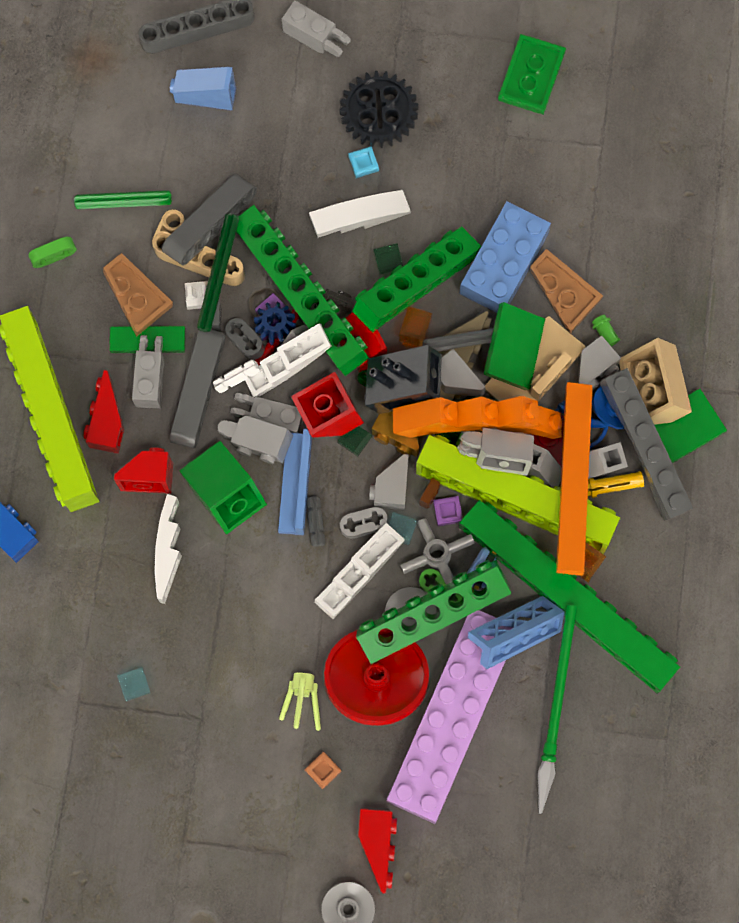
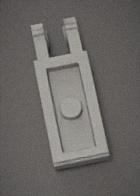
M235 394L234 399L236 401L252 405L251 412L240 408H231L230 415L239 418L249 416L287 428L291 433H298L302 417L297 407L256 396L254 398L246 394Z

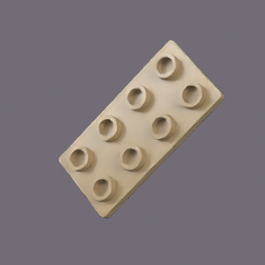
M548 316L544 324L530 390L525 391L491 378L485 385V391L497 401L524 396L539 402L581 355L582 350L586 346Z

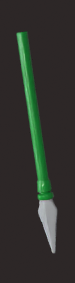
M567 605L547 739L544 744V754L541 756L542 763L538 770L540 814L543 812L555 777L554 763L557 758L554 755L557 753L556 743L577 606Z

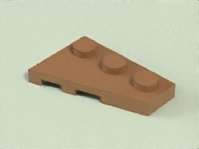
M547 249L530 266L531 273L570 334L603 298L602 294Z
M122 253L103 267V273L136 337L173 307V302Z

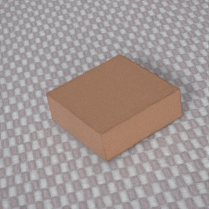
M322 752L305 769L322 789L342 772L325 752Z

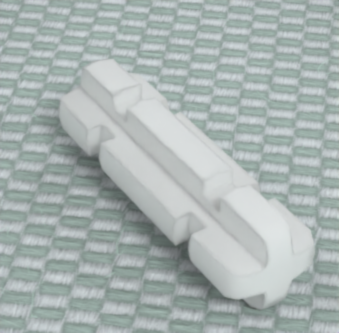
M249 360L244 363V367L240 365L224 374V378L220 376L213 381L215 390L222 393L229 389L228 386L233 387L248 379V375L253 376L260 371L257 362Z

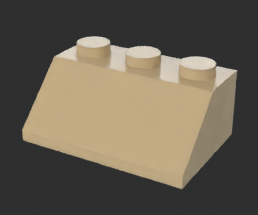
M656 338L621 357L619 362L620 369L622 371L628 368L654 425L671 423L692 412L676 345Z

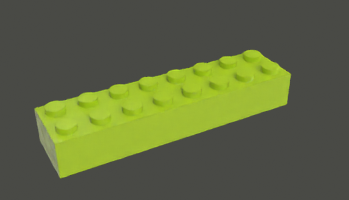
M28 306L0 315L2 323L0 325V335L8 347L5 349L10 362L13 363L15 368L13 372L16 381L21 386L22 391L25 392L21 394L25 407L28 408L31 415L33 414V416L29 417L32 428L36 431L38 437H41V439L37 440L42 455L44 454L46 460H49L48 463H45L50 478L53 479L54 484L57 483V486L53 487L57 500L60 501L62 507L67 506L70 512L100 502L35 317Z
M440 435L435 437L428 436L417 460V475L430 481L434 478L444 487L476 501L481 500L484 504L489 502L499 511L558 536L561 487L554 486V488L544 485L545 482L535 476L528 478L520 474L482 469L477 464V458L461 455L457 449L458 447L450 444L447 438ZM588 499L585 548L604 555L620 517L616 516V512L607 507L600 509L593 506L592 502Z

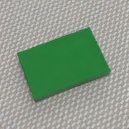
M520 34L498 96V101L544 115L566 48Z
M500 303L483 375L525 391L530 390L546 319L508 303Z
M701 389L688 395L691 413L671 423L655 425L672 464L727 432L726 427Z

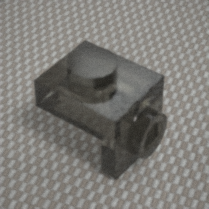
M326 288V293L322 295L325 300L332 299L340 312L350 315L354 308V299H351V296L346 292H334ZM319 302L315 303V309L318 307Z

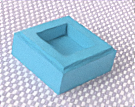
M372 147L348 153L356 178L379 171Z

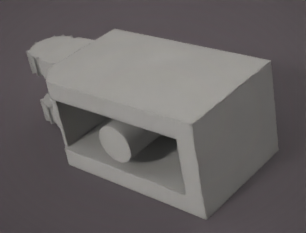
M295 0L282 18L284 33L319 53L327 51L339 57L343 51L331 41L335 39L344 45L349 44L351 41L348 35L336 28L335 23Z
M141 335L139 351H136L132 400L135 407L161 409L164 376L163 336L156 337L155 352L147 351V336Z
M249 416L240 418L238 424L231 421L228 422L227 420L221 421L218 424L217 430L224 438L231 441L237 448L236 451L249 457L251 454L258 455L260 460L269 464H274V461L283 463L293 438V434L287 428Z
M483 428L481 433L466 431L461 436V442L457 448L459 453L464 456L477 458V464L480 468L528 475L533 462V435L502 431L496 428Z

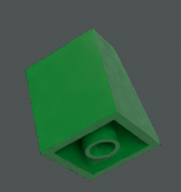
M221 441L208 448L203 454L179 470L189 487L226 535L267 505L250 475Z

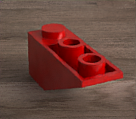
M104 370L102 377L97 379L96 392H98L96 401H92L90 406L92 419L90 425L87 424L85 427L84 439H86L89 448L119 454L125 429L109 372Z
M360 809L358 837L382 894H386V888L392 889L393 872H388L389 861H394L395 845H390L391 834H396L397 818H392L391 811Z

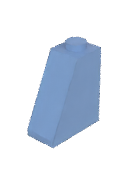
M218 67L177 70L176 78L171 79L170 93H173L175 103L232 110L236 93L233 68Z

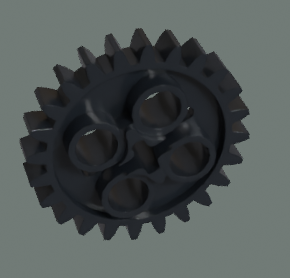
M375 71L374 77H370L366 72L365 80L357 76V85L349 83L350 91L344 90L343 97L345 99H340V106H342L340 108V115L343 116L341 123L346 125V132L353 131V140L360 136L361 145L368 140L370 141V147L373 148L375 142H379L380 148H383L386 141L390 146H393L394 138L402 142L401 134L409 136L408 128H414L415 122L413 120L418 119V113L415 112L418 110V103H415L416 94H411L412 86L405 87V79L397 82V74H394L392 78H388V71L384 72L383 77L379 76L378 71ZM376 90L380 91L383 125L381 129L378 128ZM394 95L396 98L387 100L385 96ZM364 96H369L372 98L370 101L367 102L361 100V98ZM389 117H395L398 120L396 122L391 123L388 122L386 119ZM367 118L373 120L371 124H364L362 121Z

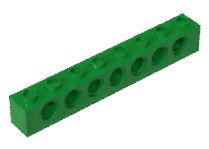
M253 205L238 216L239 223L236 231L307 327L310 329L319 323L322 325L332 345L326 352L344 376L365 362L369 357L364 350L368 347L360 336L356 338L352 336L350 332L354 328L345 317L340 320L336 314L340 311L332 299L325 300L322 295L326 291L318 281L313 283L309 277L313 274L304 262L301 265L298 264L295 259L299 255L291 245L286 247L282 241L286 238L277 227L271 228L269 223L272 220L263 209L259 212L255 205ZM265 231L263 236L257 238L260 232ZM278 249L276 254L270 255L273 250ZM287 267H292L288 273H283ZM305 284L304 289L297 292L298 287ZM319 302L316 309L310 310L314 303ZM328 321H333L330 327L324 328ZM347 339L345 345L337 347L341 340Z

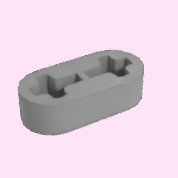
M379 507L347 514L340 521V531L342 535L349 539L376 533L387 523V514ZM377 513L378 517H383L380 520V525L375 526L374 522L365 524V521L372 519V514ZM352 520L354 524L362 522V525L355 527V532H350L349 529L344 528L348 525L347 521Z

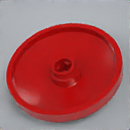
M385 628L380 630L379 634L382 637H390L393 632ZM357 630L339 640L327 657L324 681L328 697L340 713L355 722L379 726L398 722L412 714L419 707L428 689L429 667L422 649L416 642L371 664L356 638Z

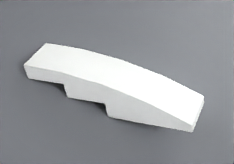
M403 190L331 205L309 212V216L319 238L337 231L344 233L362 226L366 229L410 214L411 211Z
M320 323L278 347L276 353L260 362V371L253 376L248 375L249 378L245 381L253 397H260L275 388L332 347Z
M169 494L166 496L161 513L155 547L157 599L163 604L166 602L182 557L179 551L174 550L181 530L178 524L173 523L179 501L177 497Z
M385 523L333 578V582L315 599L314 603L334 619L404 543L405 539Z

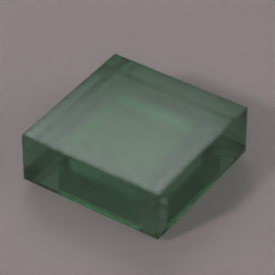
M398 244L373 249L380 275L392 272L399 265L403 267Z
M358 426L340 436L337 443L358 457L373 436Z

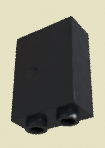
M425 345L368 358L365 405L378 414L393 412V408L439 398L442 354L431 346Z

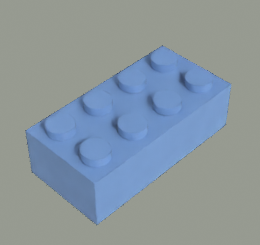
M507 201L460 285V295L496 313L500 303L511 304L549 234L551 223Z

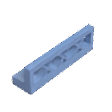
M303 429V434L292 433L293 438L284 459L278 532L281 534L304 535L312 448V436L308 429Z
M541 596L469 631L468 639L482 649L480 664L489 669L560 633L565 612L544 596ZM542 606L547 612L535 611V609ZM519 617H526V618H531V620H529V621H524V620H517V618H519ZM500 626H507V627H513V629H511V630H504V629H498V627H500ZM482 635L494 636V638H492V639L486 641V640H485L484 638H482L481 636H482Z

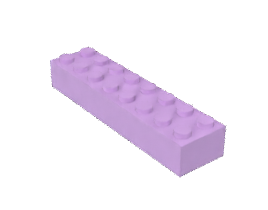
M480 610L468 615L387 799V803L434 824L442 810L505 663L503 661L486 669L480 664L482 649L468 639L469 631L496 619V617ZM500 626L498 629L511 630L513 627ZM482 635V636H481V637L484 638L486 641H488V640L494 638V636H487V635Z

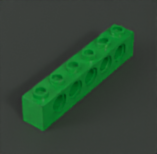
M462 226L454 232L452 230L448 231L440 242H432L425 249L424 253L421 255L417 253L412 256L405 266L399 265L386 279L384 277L380 278L373 285L372 289L361 291L355 298L357 302L352 312L372 332L376 331L472 263L482 246Z
M486 560L475 567L476 570L468 574L462 572L456 575L449 584L445 586L443 584L436 585L428 591L429 594L421 598L419 596L412 597L405 602V606L396 609V607L391 608L382 614L383 617L375 621L369 619L360 624L359 629H357L356 638L370 663L372 664L512 594L510 585L497 561L490 562ZM477 581H482L486 584V587L481 591H476L472 588V585ZM453 593H459L463 596L462 600L456 603L451 602L448 598ZM429 605L439 607V611L436 614H429L425 609ZM405 617H413L416 623L412 626H407L403 624L402 620ZM387 628L393 634L390 637H382L379 631Z

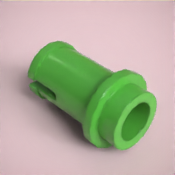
M604 314L592 321L594 325L592 328L597 330L599 335H602L610 346H613L620 341V338H618L609 323L611 319L607 318Z

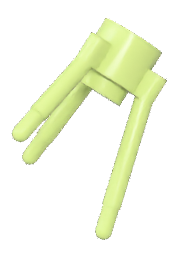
M294 673L293 681H289V689L279 719L284 720L294 692V695L297 696L294 717L295 729L299 727L303 697H309L310 693L312 696L315 727L317 731L321 729L317 697L318 684L314 683V675Z

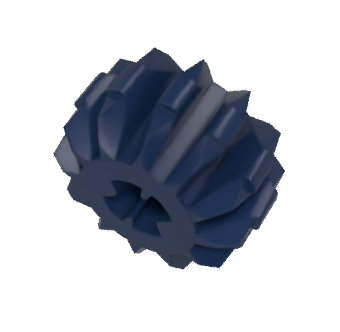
M278 301L273 308L267 302L266 311L259 308L257 310L259 316L254 317V323L257 324L254 328L255 333H261L260 339L262 341L269 338L271 345L275 343V339H278L280 344L284 342L283 336L287 337L291 332L290 330L296 328V323L292 322L295 319V314L289 313L290 309L287 305L281 309L280 302ZM274 320H278L279 323H276L275 327L271 326Z

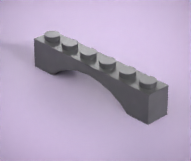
M628 368L604 378L599 383L611 408L621 421L638 454L654 501L663 520L671 519L692 509L693 506Z

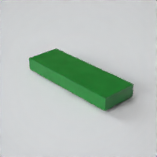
M152 326L146 328L137 337L132 327H110V353H136V351H139L141 335L147 336V351L155 352V339L157 336H163L162 353H185V326Z

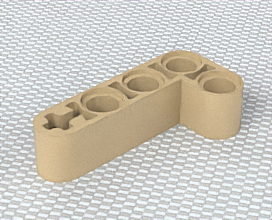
M168 210L163 215L152 240L157 257L209 278L212 266H205L204 263L210 259L214 260L215 249L205 246L189 263L183 266L164 254L162 249L159 248L179 227L172 228L169 227V224L172 221H179L180 226L185 221L180 211ZM230 255L223 283L230 286H238L245 278L243 264L238 258Z

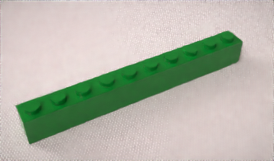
M479 500L461 520L459 528L467 535L471 534L473 540L482 548L487 547L490 552H495L497 560L538 595L544 596L565 612L564 616L566 615L567 605L577 606L575 625L658 694L679 670L680 666L676 664L678 660L667 651L663 653L656 647L658 644L652 637L647 634L645 636L640 634L636 630L637 626L634 622L626 617L622 619L616 614L617 609L608 601L603 603L596 597L597 592L587 584L583 586L576 580V575L556 573L557 559L548 551L543 553L536 547L537 542L527 534L525 536L521 535L517 531L518 527L510 519L506 518L503 520L497 515L498 510L489 502L484 504Z

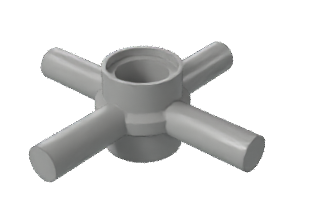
M421 519L417 524L427 543L423 555L401 564L400 567L403 573L406 574L428 564L434 569H439L447 585L452 582L454 577L448 566L451 554L473 545L475 542L470 534L446 544L444 541L435 538L427 519ZM436 550L444 552V555L440 558H433L431 556L432 552Z

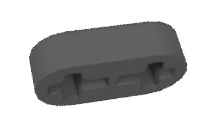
M235 318L226 324L225 332L246 358L256 360L264 354L265 346L262 340L244 320ZM236 327L238 329H241L242 333L244 334L242 337H240L236 332L234 333L233 330ZM250 341L254 346L256 345L257 349L254 351L249 349L247 342Z

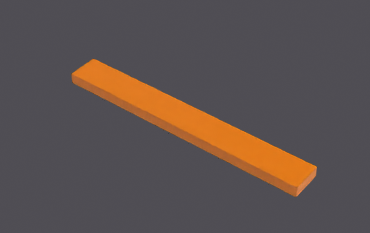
M570 382L566 384L556 573L580 576L584 574L593 385Z

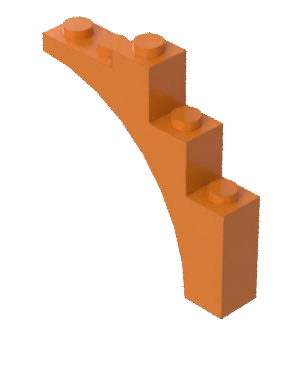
M524 396L498 402L484 397L460 402L439 397L393 408V433L408 438L448 432L482 431L483 428H496L515 433L521 432L551 439L562 437L561 413L538 406L537 400Z

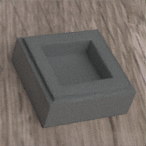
M218 301L211 329L221 331L222 308L220 301Z

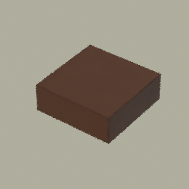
M434 478L431 479L420 498V506L426 509L430 508L440 490L441 484Z

